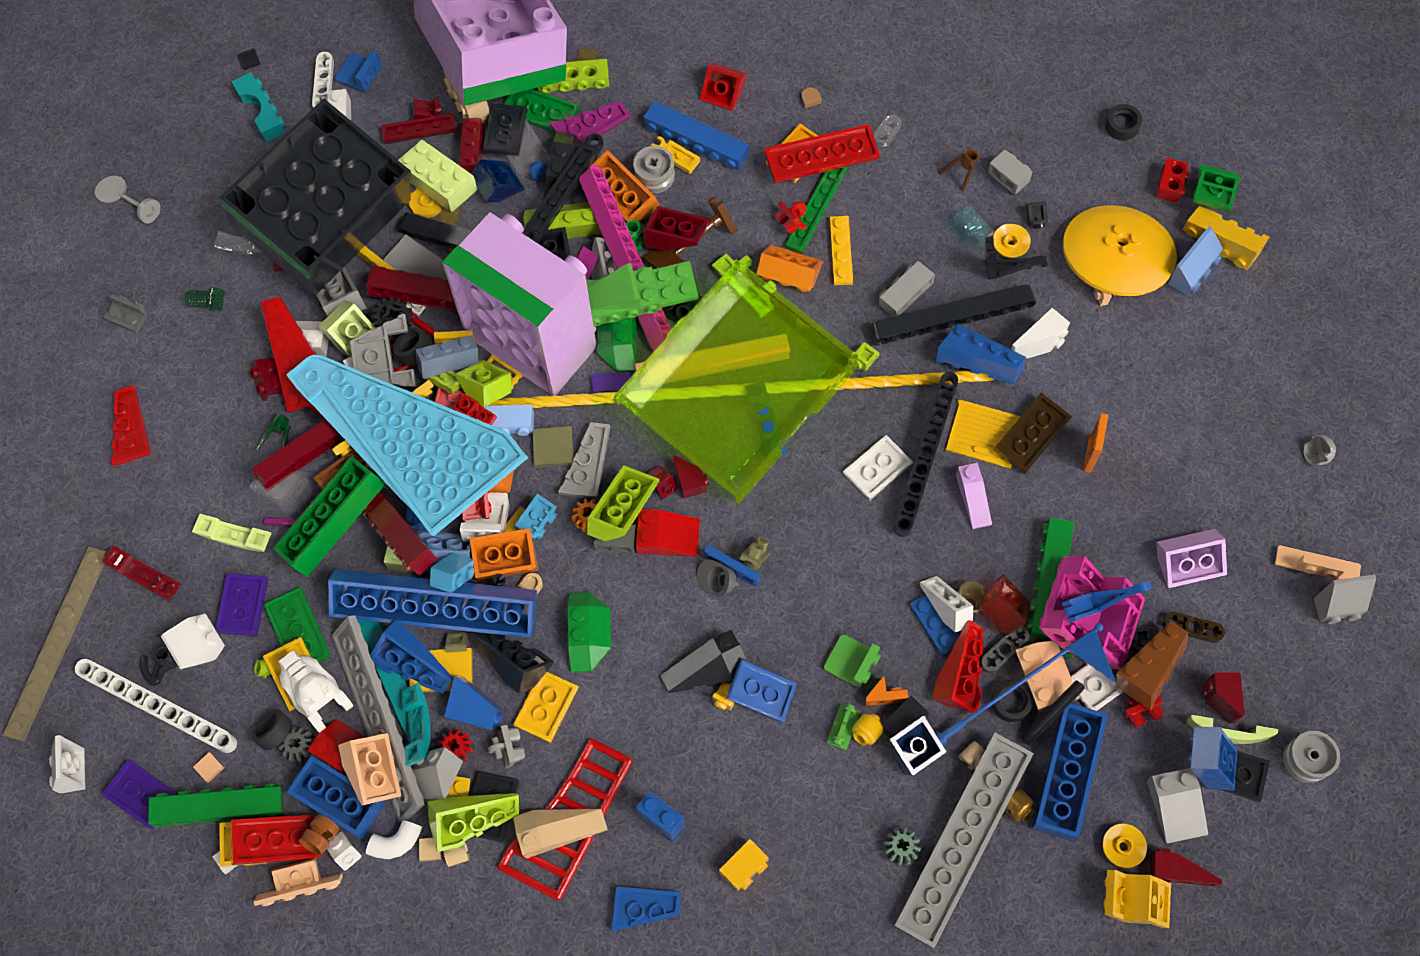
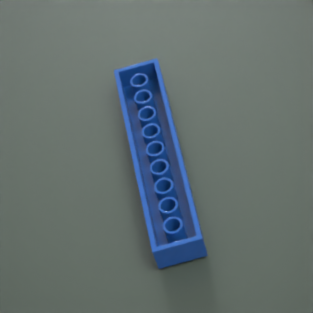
M337 569L328 580L329 617L347 618L348 616L355 615L357 620L393 623L396 620L404 625L532 638L536 627L537 590L464 583L461 587L449 593L431 587L430 579Z

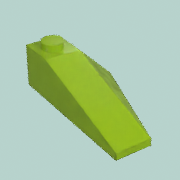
M512 793L460 796L429 801V824L436 851L440 852L460 847L473 836L478 837L483 834L482 831L492 826L497 827L519 815V795Z

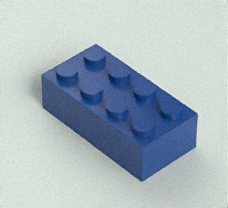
M313 756L309 758L287 791L291 796L362 840L386 804L383 800L361 805L349 778Z

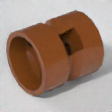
M317 814L310 823L311 829H306L299 839V843L310 852L322 856L329 846L328 840L332 841L340 828L329 818Z

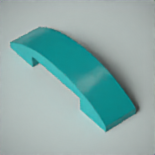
M417 683L401 691L402 710L408 712L410 744L404 747L405 766H411L423 760L430 743L429 711L423 691Z

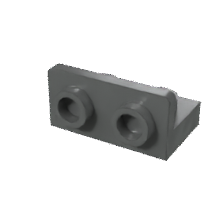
M111 294L109 298L113 303L103 318L108 322L138 333L149 316L144 310L145 307L138 302H129L127 298L121 295L117 297Z

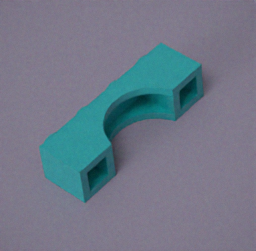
M250 72L232 81L244 104L252 103L261 106V111L254 121L266 143L285 134L283 128L285 123L281 116H276L278 111L274 104H269L268 101L271 99L266 90H261L263 86L259 78H254Z

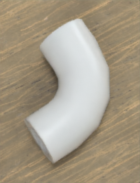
M402 820L398 832L392 837H383L374 833L367 845L366 854L382 859L400 857L413 847L422 827Z

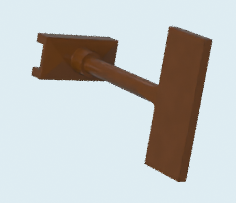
M715 197L710 198L708 203L715 215L710 218V223L703 235L719 225L723 230L732 235L737 229L722 201L718 203ZM688 247L674 249L673 251L651 249L642 258L656 269L686 262L678 257V255Z

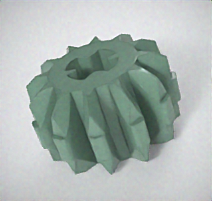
M895 828V836L888 833L887 838L890 841H884V846L891 847L886 849L884 853L886 855L893 854L889 859L891 862L897 857L898 865L902 864L903 859L909 865L911 863L910 858L916 860L918 857L914 852L921 851L920 847L914 846L920 842L919 838L912 840L915 832H910L908 836L906 835L907 828H903L902 834H900L898 828ZM899 842H902V844H907L905 851H903L902 848H897Z

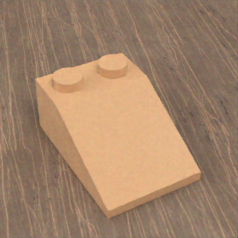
M388 733L352 740L338 745L342 766L361 805L401 796Z

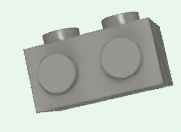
M1006 150L990 162L988 174L1014 195L1030 182L1033 173L1027 165L1022 164L1015 155Z

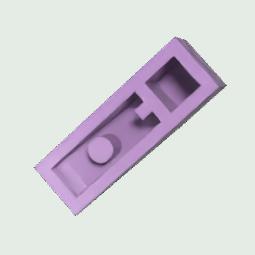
M978 463L958 467L956 478L972 530L992 525L984 482Z

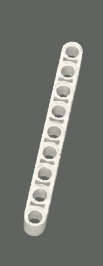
M82 659L76 664V674L93 685L221 752L230 753L235 750L237 746L236 738L220 727L91 660ZM91 667L90 671L85 674L87 668ZM108 676L107 680L102 683L103 678ZM125 684L124 689L119 692V688ZM142 693L141 698L136 701L137 695ZM159 702V706L153 710L154 704ZM176 711V716L170 719L171 713ZM194 720L193 725L187 728L188 722ZM211 729L210 735L204 737L206 730ZM225 738H229L228 743L222 746V741Z

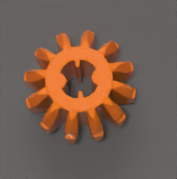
M585 498L584 504L577 502L578 508L572 509L573 514H575L572 516V520L576 522V528L582 527L583 532L587 530L588 515L586 517L585 514L589 513L590 515L597 505L595 499L588 503V500Z

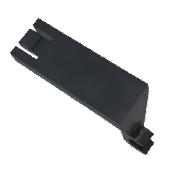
M993 236L985 238V265L988 280L997 279L1026 268L1031 270L1033 265L1043 264V267L1048 265L1046 256L1043 255L1029 258L997 259Z

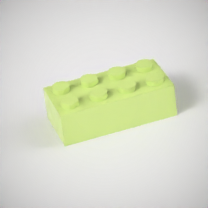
M423 140L418 142L399 159L401 163L411 170L410 183L451 213L477 191L473 175Z

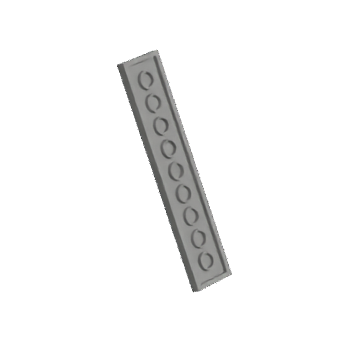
M355 615L348 616L332 634V638L368 737L388 733L401 796L391 798V802L398 821L401 823L402 820L407 821L425 805L424 798L419 791L416 776L411 766H405V750L402 744V737L397 731L395 718L390 712L388 699L383 693L381 680L377 676L374 661L370 657L368 645L361 633V626L357 622Z
M997 733L993 734L894 926L935 948L1034 753Z

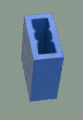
M650 790L636 807L639 816L671 842H674L686 826L684 817Z

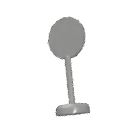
M109 176L98 183L95 188V196L100 202L112 203L123 198L138 207V219L148 224L152 223L159 215L160 204L155 199L147 198L139 203L125 195L127 185L122 177Z

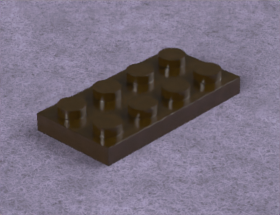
M1040 393L993 450L1025 475L1072 416L1043 393Z

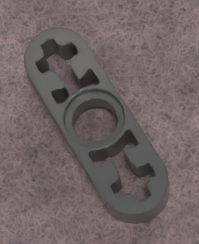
M1023 626L1014 627L983 656L981 660L983 671L986 673L996 672L1016 653L1017 649L1022 648L1027 643L1030 636L1029 631ZM1015 632L1018 634L1022 632L1024 640L1020 638L1013 644L1011 641L1016 637ZM1001 645H1008L1011 649L1010 654L1003 655L999 647ZM997 655L999 658L994 663L995 667H987L986 659L990 661Z

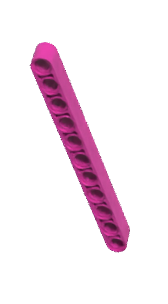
M592 165L579 178L582 188L617 269L627 263H631L632 270L636 271L638 268L644 267L602 169L597 165ZM662 308L661 311L638 316L648 342L655 352L660 353L674 343V335Z

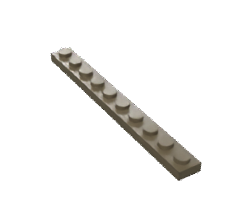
M88 547L3 736L25 742L104 566L102 561L108 552Z

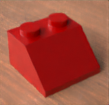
M716 62L709 64L700 100L733 111L744 89L748 73Z
M336 719L318 734L307 751L347 776L342 766L338 745L367 737Z

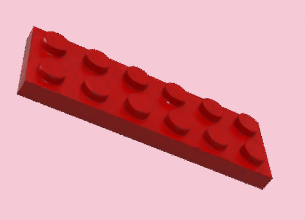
M869 124L764 148V154L774 184L880 158V153Z

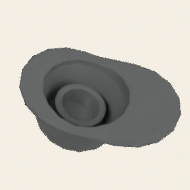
M713 560L703 561L699 565L697 581L700 588L716 597H722L732 592L734 587L739 586V583L736 582L735 572L731 568Z

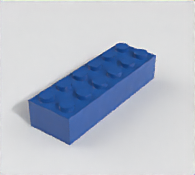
M1072 703L1060 714L1032 829L1073 842L1079 838L1108 714Z

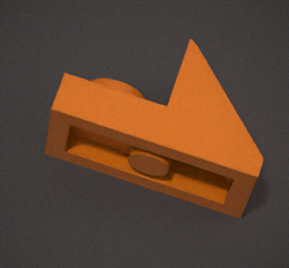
M883 676L866 697L865 706L904 703L908 699V690L896 687L886 692L885 677Z

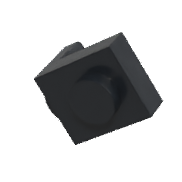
M1046 201L1026 204L1028 226L1034 225V229L1045 228V224L1051 223L1047 215Z

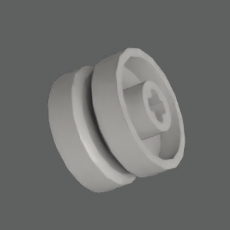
M660 146L645 147L637 153L633 164L635 177L651 193L664 192L671 187L675 177L674 160L671 153Z
M1307 731L1291 740L1285 747L1283 761L1288 773L1296 780L1303 783H1315L1331 775L1338 768L1340 751L1335 741L1327 734L1320 731Z

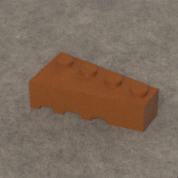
M1172 621L1169 622L1117 672V688L1151 711L1155 700L1161 694L1163 686L1169 680L1171 672L1177 666L1187 648L1188 632Z

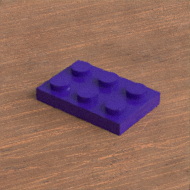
M227 573L216 625V632L218 634L258 636L268 585L267 576Z
M128 759L101 795L153 830L154 827L148 824L149 798L156 797V794L168 793L169 796H176L178 793Z

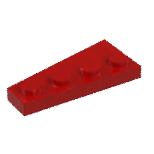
M131 385L116 390L114 392L113 457H111V464L113 466L152 454L136 387Z

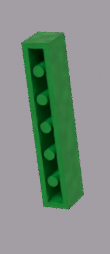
M1050 517L1048 522L1043 524L1042 535H1045L1044 542L1040 543L1039 554H1042L1041 561H1038L1036 565V573H1039L1038 580H1034L1032 590L1036 592L1035 599H1031L1029 611H1033L1032 618H1028L1026 629L1030 631L1029 637L1052 641L1039 628L1040 619L1043 617L1046 601L1050 597L1052 584L1058 573V566L1061 564L1063 556L1069 557L1074 528V522Z
M267 784L265 788L245 786L243 790L222 788L221 792H213V790L206 789L200 790L198 794L183 791L178 792L176 796L160 793L156 794V797L149 798L148 824L152 827L283 816L284 790L278 784Z

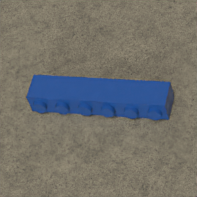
M656 101L653 102L644 116V125L650 132H657L668 140L672 139L682 147L687 146L697 154L709 156L711 160L724 163L730 169L740 170L749 156V144Z

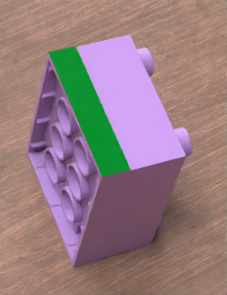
M414 0L415 19L464 106L566 81L567 27L550 0Z
M490 212L442 262L464 331H473L478 346L521 372L523 377L551 396H556L597 347L594 333L596 327H593L585 277L587 269L576 257L569 255L563 261L522 234L524 231L522 224L512 215L506 214L500 219Z

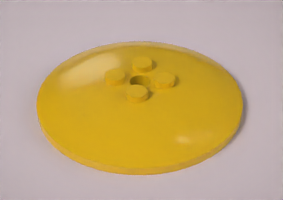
M1098 206L1080 213L1069 223L1063 237V253L1072 271L1088 285L1113 295L1137 296L1155 291L1169 280L1177 262L1176 247L1168 231L1149 215L1124 206ZM1118 242H1122L1125 245L1121 246L1118 244Z

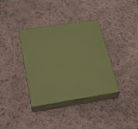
M572 426L533 429L535 468L573 464Z

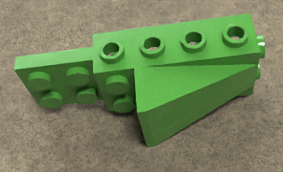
M690 261L653 270L652 267H640L636 271L632 270L631 263H627L611 274L601 276L597 280H586L593 327L626 318H635L639 315L652 314L661 311L662 307L699 299Z

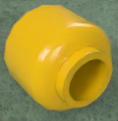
M863 714L852 727L854 739L861 745H873L883 733L881 719L875 714Z

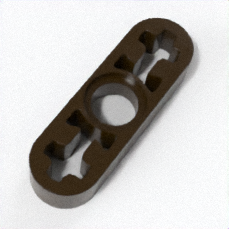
M1170 612L1163 619L1164 627L1170 622L1168 620H1171L1172 617L1175 618L1177 623H1182L1186 620L1183 629L1192 638L1217 643L1225 636L1224 627L1216 622L1178 612ZM1191 622L1196 623L1199 626V632H1191L1188 624ZM1204 625L1207 626L1205 630L1212 631L1215 628L1216 632L1219 633V635L1213 637V633L1206 631L1203 635L1202 632L1204 631Z

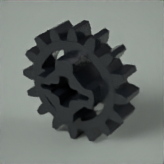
M390 297L389 301L383 298L382 304L377 302L376 308L372 310L374 315L371 316V320L375 321L373 327H380L384 323L398 318L401 314L406 315L407 326L411 327L413 324L411 320L414 315L410 314L412 309L406 308L407 302L401 304L400 298L397 301H394L393 297ZM384 310V315L380 317V312Z

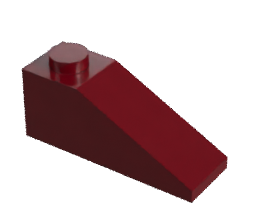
M1158 848L1157 851L1151 853V875L1172 883L1212 887L1222 885V879L1182 855L1171 853V849Z

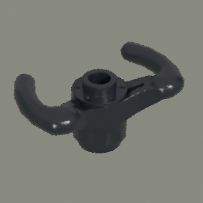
M166 645L160 646L154 651L153 659L156 665L153 675L149 672L148 657L143 655L140 658L141 674L151 686L160 684L164 674L178 666Z

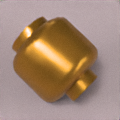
M1016 790L1004 811L1014 821L1026 822L1035 813V802L1023 790Z

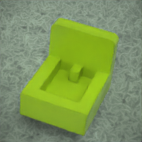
M864 342L856 352L853 351L851 353L850 362L856 369L866 372L879 357V352Z

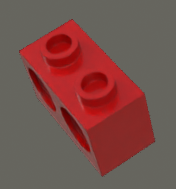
M1166 158L1155 198L1178 203L1179 198L1184 197L1187 186H1184V182L1188 181L1190 171L1187 170L1188 162Z

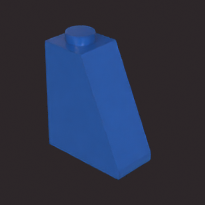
M454 676L444 715L445 718L493 730L500 726L503 714H501L502 708L463 676Z

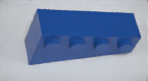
M957 324L938 347L936 363L943 364V362L952 364V367L960 369V367L971 370V373L988 374L989 378L1014 384L1023 372L1026 356Z

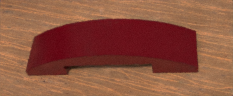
M116 546L111 548L102 563L168 601L172 600L182 585L169 576L135 559Z

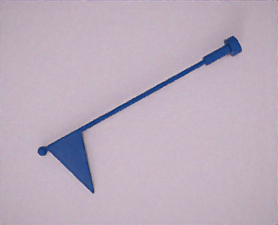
M1097 623L1095 628L966 719H960L942 733L939 730L934 732L943 747L948 744L946 742L948 738L966 727L965 724L1068 651L1115 683L1116 680L1097 635V631L1103 630V625Z

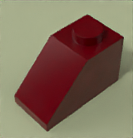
M673 456V463L683 497L688 498L706 493V486L709 485L707 474H703L700 467L678 456Z

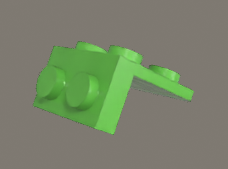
M841 635L824 665V670L860 689L862 683L866 684L872 674L869 672L871 666H876L881 657L878 654L880 647L872 644L869 648L846 635Z

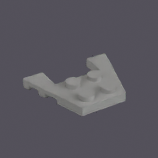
M401 314L398 318L388 321L379 328L370 330L350 341L354 369L392 385L417 388L413 369L394 372L389 335L408 332L405 314Z

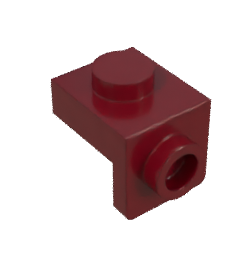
M434 96L432 102L419 99L413 100V118L420 119L437 116L441 112V104H439L438 97Z
M661 465L648 473V475L659 479L655 489L662 499L667 498L678 489L672 475Z

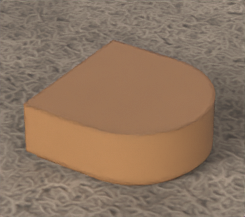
M810 87L802 92V102L805 108L822 103V98L817 89Z

